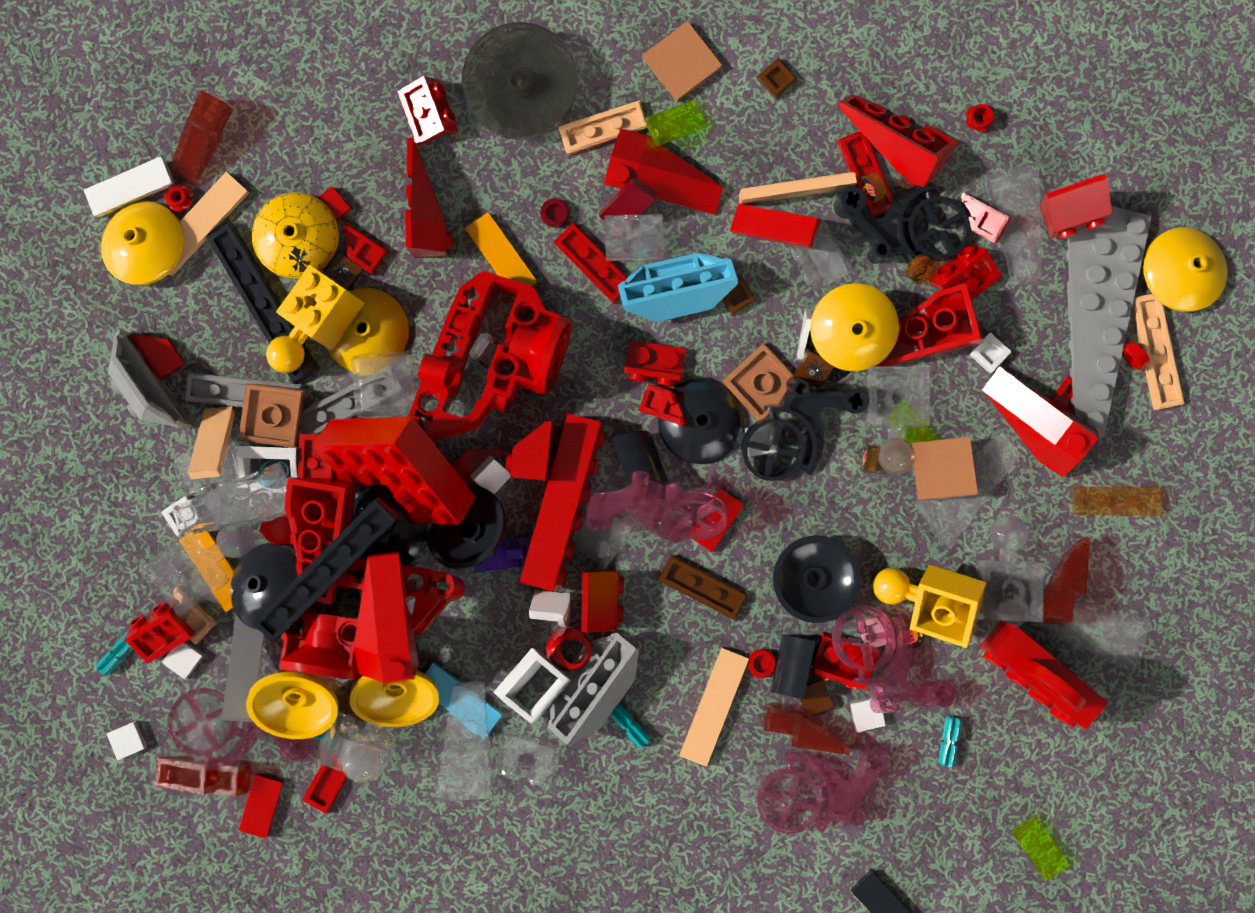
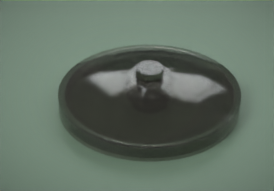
M513 22L491 29L475 42L464 62L462 88L470 111L486 129L505 138L517 140L531 139L550 132L566 118L576 99L578 78L576 65L570 50L556 34L536 24Z

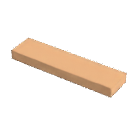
M225 172L180 221L184 232V248L179 262L169 273L170 276H173L207 240L206 237L212 234L249 194L229 173Z
M853 172L742 188L739 193L740 204L747 205L845 190L855 186L857 183L856 175Z
M1153 294L1134 297L1132 313L1139 345L1150 358V363L1145 367L1153 409L1158 410L1185 404L1163 304Z
M721 647L679 754L680 757L707 767L748 663V657Z

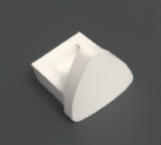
M535 590L529 609V618L556 621L560 627L569 628L570 593Z

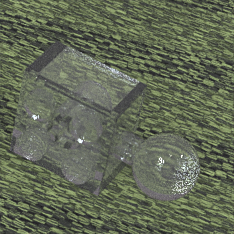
M412 351L354 355L351 363L357 418L379 416V418L397 417L398 414H409L416 396ZM382 378H386L387 383H392L388 390H383L382 387L378 386Z
M870 367L865 371V392L869 397V404L865 409V428H888V440L879 448L878 461L886 472L896 475L903 474L912 468L916 459L914 447L909 441L905 440V429H923L930 426V367ZM895 392L897 397H902V401L897 404L892 399V395Z
M1003 515L992 523L989 531L991 542L999 549V561L982 560L975 562V579L987 582L978 620L1043 622L1044 563L1017 562V550L1026 543L1028 530L1020 518L1013 515ZM1005 588L1012 589V595H1006Z
M240 521L225 524L217 534V543L208 549L204 547L192 531L142 566L144 572L179 617L229 583L228 576L217 563L226 557L241 558L254 547L255 535L247 524ZM184 568L186 571H194L191 574L192 579L189 581L186 579L179 580L182 576L180 571Z
M339 714L330 729L323 733L318 745L322 765L344 771L350 780L357 783L369 782L372 779L380 781L392 750V745L386 732L383 731V727L367 722L366 725L356 723L355 718Z

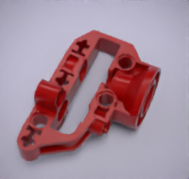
M481 271L460 287L451 304L432 355L426 353L423 357L418 371V378L421 384L408 416L414 417L421 428L426 430V434L434 443L435 440L475 431L483 424L493 408L505 412L508 405L513 404L519 387L547 396L556 382L568 348L572 330V319L545 310L533 286L487 271ZM499 291L514 296L516 299L505 326L507 331L503 345L498 344L486 375L487 383L481 399L476 401L473 411L468 416L459 417L448 413L451 403H455L462 380H464L462 374L494 292ZM524 313L535 315L531 321L524 322L520 320ZM455 347L458 351L457 353L452 352ZM506 365L514 367V371L510 375L500 374L502 367ZM431 400L438 401L436 409L433 411L425 410L427 402Z
M358 559L338 579L337 586L363 591L364 578H358L359 572H366L367 560ZM402 565L407 597L415 598L411 618L414 636L424 633L449 602L457 601L463 596L465 585L460 577L433 569ZM422 576L423 585L417 590L418 578ZM437 583L450 584L449 590L438 589ZM305 612L281 636L284 643L279 669L317 676L358 680L362 675L358 672L354 640L352 638V632L357 628L358 619ZM303 620L304 629L302 632H300L299 625Z

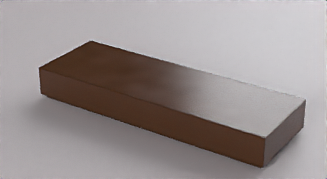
M670 555L658 581L733 620L736 619L748 596L746 593L673 555Z

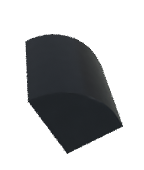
M633 431L612 438L632 493L640 497L669 485L652 434L649 431Z
M782 635L770 692L804 700L816 641Z

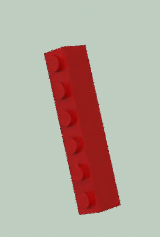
M567 413L520 578L521 583L557 593L559 587L563 588L568 575V571H565L567 559L571 560L574 555L576 543L572 541L575 531L579 532L584 518V515L580 514L583 503H588L591 494V487L588 484L591 475H596L599 466V459L596 458L599 447H604L607 437V431H604L605 426L599 421Z

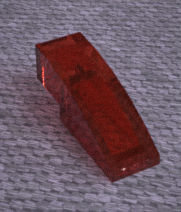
M202 90L200 91L185 123L170 170L173 176L194 187L197 186L223 138L220 134L233 112V109L227 103Z
M1084 536L1074 542L1057 564L1046 587L1039 622L1063 626L1073 621L1074 599L1087 594L1090 537Z
M765 703L762 719L764 731L789 734L788 742L791 747L850 755V748L820 723L809 717L807 718L801 713Z
M160 756L157 757L155 787L200 795L214 793L238 797L249 793L252 764L235 761Z

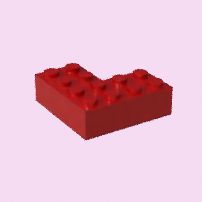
M413 416L331 419L312 444L320 454L321 460L335 471L339 480L357 483L356 485H386L394 494L395 500L401 503L410 513V518L419 524H460L476 498Z

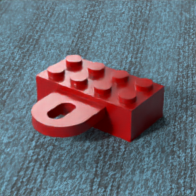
M999 621L979 645V648L985 652L982 657L987 662L1002 671L1007 670L1005 676L1017 686L1020 685L1025 690L1030 689L1027 692L1029 697L1038 704H1043L1048 709H1051L1049 713L1061 723L1067 724L1072 729L1078 726L1087 730L1108 704L1104 698L1015 625Z

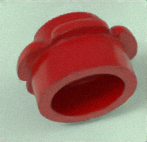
M986 104L971 106L966 112V124L972 130L976 129L977 132H984L988 130L989 125L993 124V111ZM977 116H981L982 120L979 121Z
M174 184L170 186L169 192L164 197L165 203L174 212H182L189 209L193 203L192 191L186 185ZM178 195L181 196V199H180V200H177V199H176V197H177Z

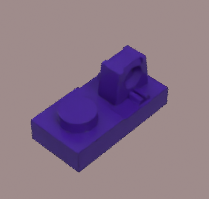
M529 537L502 540L495 553L486 562L475 567L474 572L524 567L530 547Z

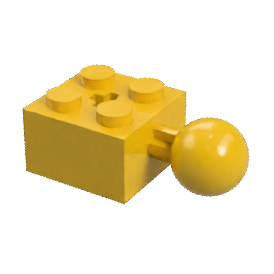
M309 265L276 311V313L295 327L289 336H280L270 342L266 351L269 365L281 373H290L297 370L304 361L305 353L302 344L308 336L332 351L365 303Z
M928 565L919 586L911 584L908 576L902 570L886 568L876 575L873 582V590L876 597L885 604L896 605L905 599L915 602L910 630L967 648L976 629L987 582Z

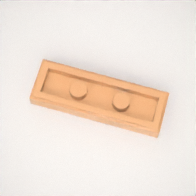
M639 100L559 126L558 128L566 153L570 155L616 140L620 128L638 133L647 130L648 124Z
M233 406L204 409L188 468V474L191 479L220 477L235 418Z

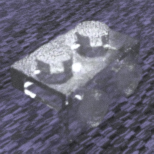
M826 222L819 224L812 249L794 245L790 246L793 258L797 262L800 261L804 269L802 274L805 282L809 287H813L815 291L823 289L852 273Z

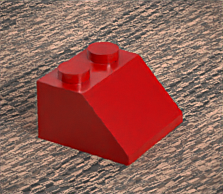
M1105 173L1045 194L1040 210L1050 239L1059 236L1060 240L1075 236L1077 234L1076 230L1088 227L1090 231L1106 225L1105 221L1111 216L1112 209Z
M545 421L513 447L512 453H507L506 471H510V477L542 481L549 480L555 424L552 421Z
M584 569L582 573L581 632L617 630L618 623H623L624 605H618V594H624V576H619V570Z

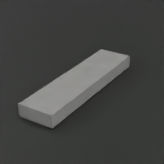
M391 364L304 409L300 434H320L331 419H351L405 391L393 365Z
M188 373L184 401L243 407L246 383L303 391L304 385Z
M237 615L221 718L222 720L253 722L247 712L246 702L250 689L259 678L264 634L245 625Z

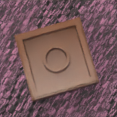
M688 21L642 55L643 60L676 102L722 68V64Z
M763 343L733 370L722 383L758 421L769 416V411L764 410V405H778L787 390V380L795 375Z
M246 383L238 440L298 448L306 391Z
M970 437L911 443L918 501L975 496L978 494Z

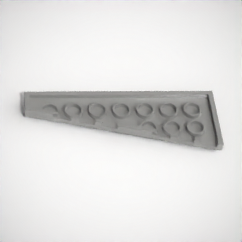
M1111 206V216L1105 221L1106 225L1090 231L1088 227L1076 230L1077 234L1068 238V251L1066 252V261H1068L1069 268L1067 298L1068 323H1070L1071 331L1069 350H1071L1072 368H1070V376L1072 378L1073 393L1071 410L1072 414L1098 430V438H1104L1152 217L1151 215Z

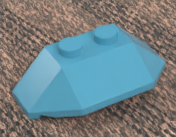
M694 253L642 265L626 281H622L618 285L625 311L654 322H659L713 309L738 284V279L730 258L721 259L713 255Z

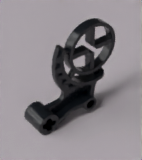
M932 183L927 184L924 188L914 186L901 193L891 203L881 219H877L872 215L866 205L865 193L857 187L846 188L834 202L835 213L843 219H849L852 226L861 232L872 248L867 252V259L874 264L880 263L887 257L902 255L909 263L918 254L924 255L930 260H945L959 253L965 247L970 237V221L964 208L951 198L944 196L933 197L932 190L934 189V184ZM924 193L926 199L914 207L909 216L904 215L909 202L916 196ZM852 200L854 205L848 206L845 201ZM931 203L948 205L958 213L941 223L940 228L944 229L960 219L963 223V237L956 249L945 231H941L938 234L939 240L947 251L945 254L932 253L920 245V242L936 233L935 228L928 230L918 237H915L914 219L920 208L931 226L938 224L939 220L929 205ZM902 222L906 223V234L908 241L913 248L912 250L909 248L905 241L902 231Z
M797 376L790 377L786 382L787 390L778 405H764V410L769 411V417L760 419L752 424L744 434L741 442V456L744 464L755 476L766 481L783 480L795 473L799 467L811 475L820 460L824 447V429L820 418L821 410L825 407L848 411L852 414H859L869 404L868 394L852 384L843 385L839 389H810L809 384ZM850 396H856L855 402H848ZM776 411L796 416L803 423V426L798 429L791 422L776 417ZM775 423L771 443L777 446L784 424L794 431L798 440V451L783 447H777L776 451L782 455L796 457L795 461L785 471L771 475L775 455L770 452L767 454L763 473L756 471L749 462L747 447L763 451H769L770 447L764 443L750 441V438L760 427ZM806 432H808L810 440V452L807 462L803 461L805 442L802 436Z

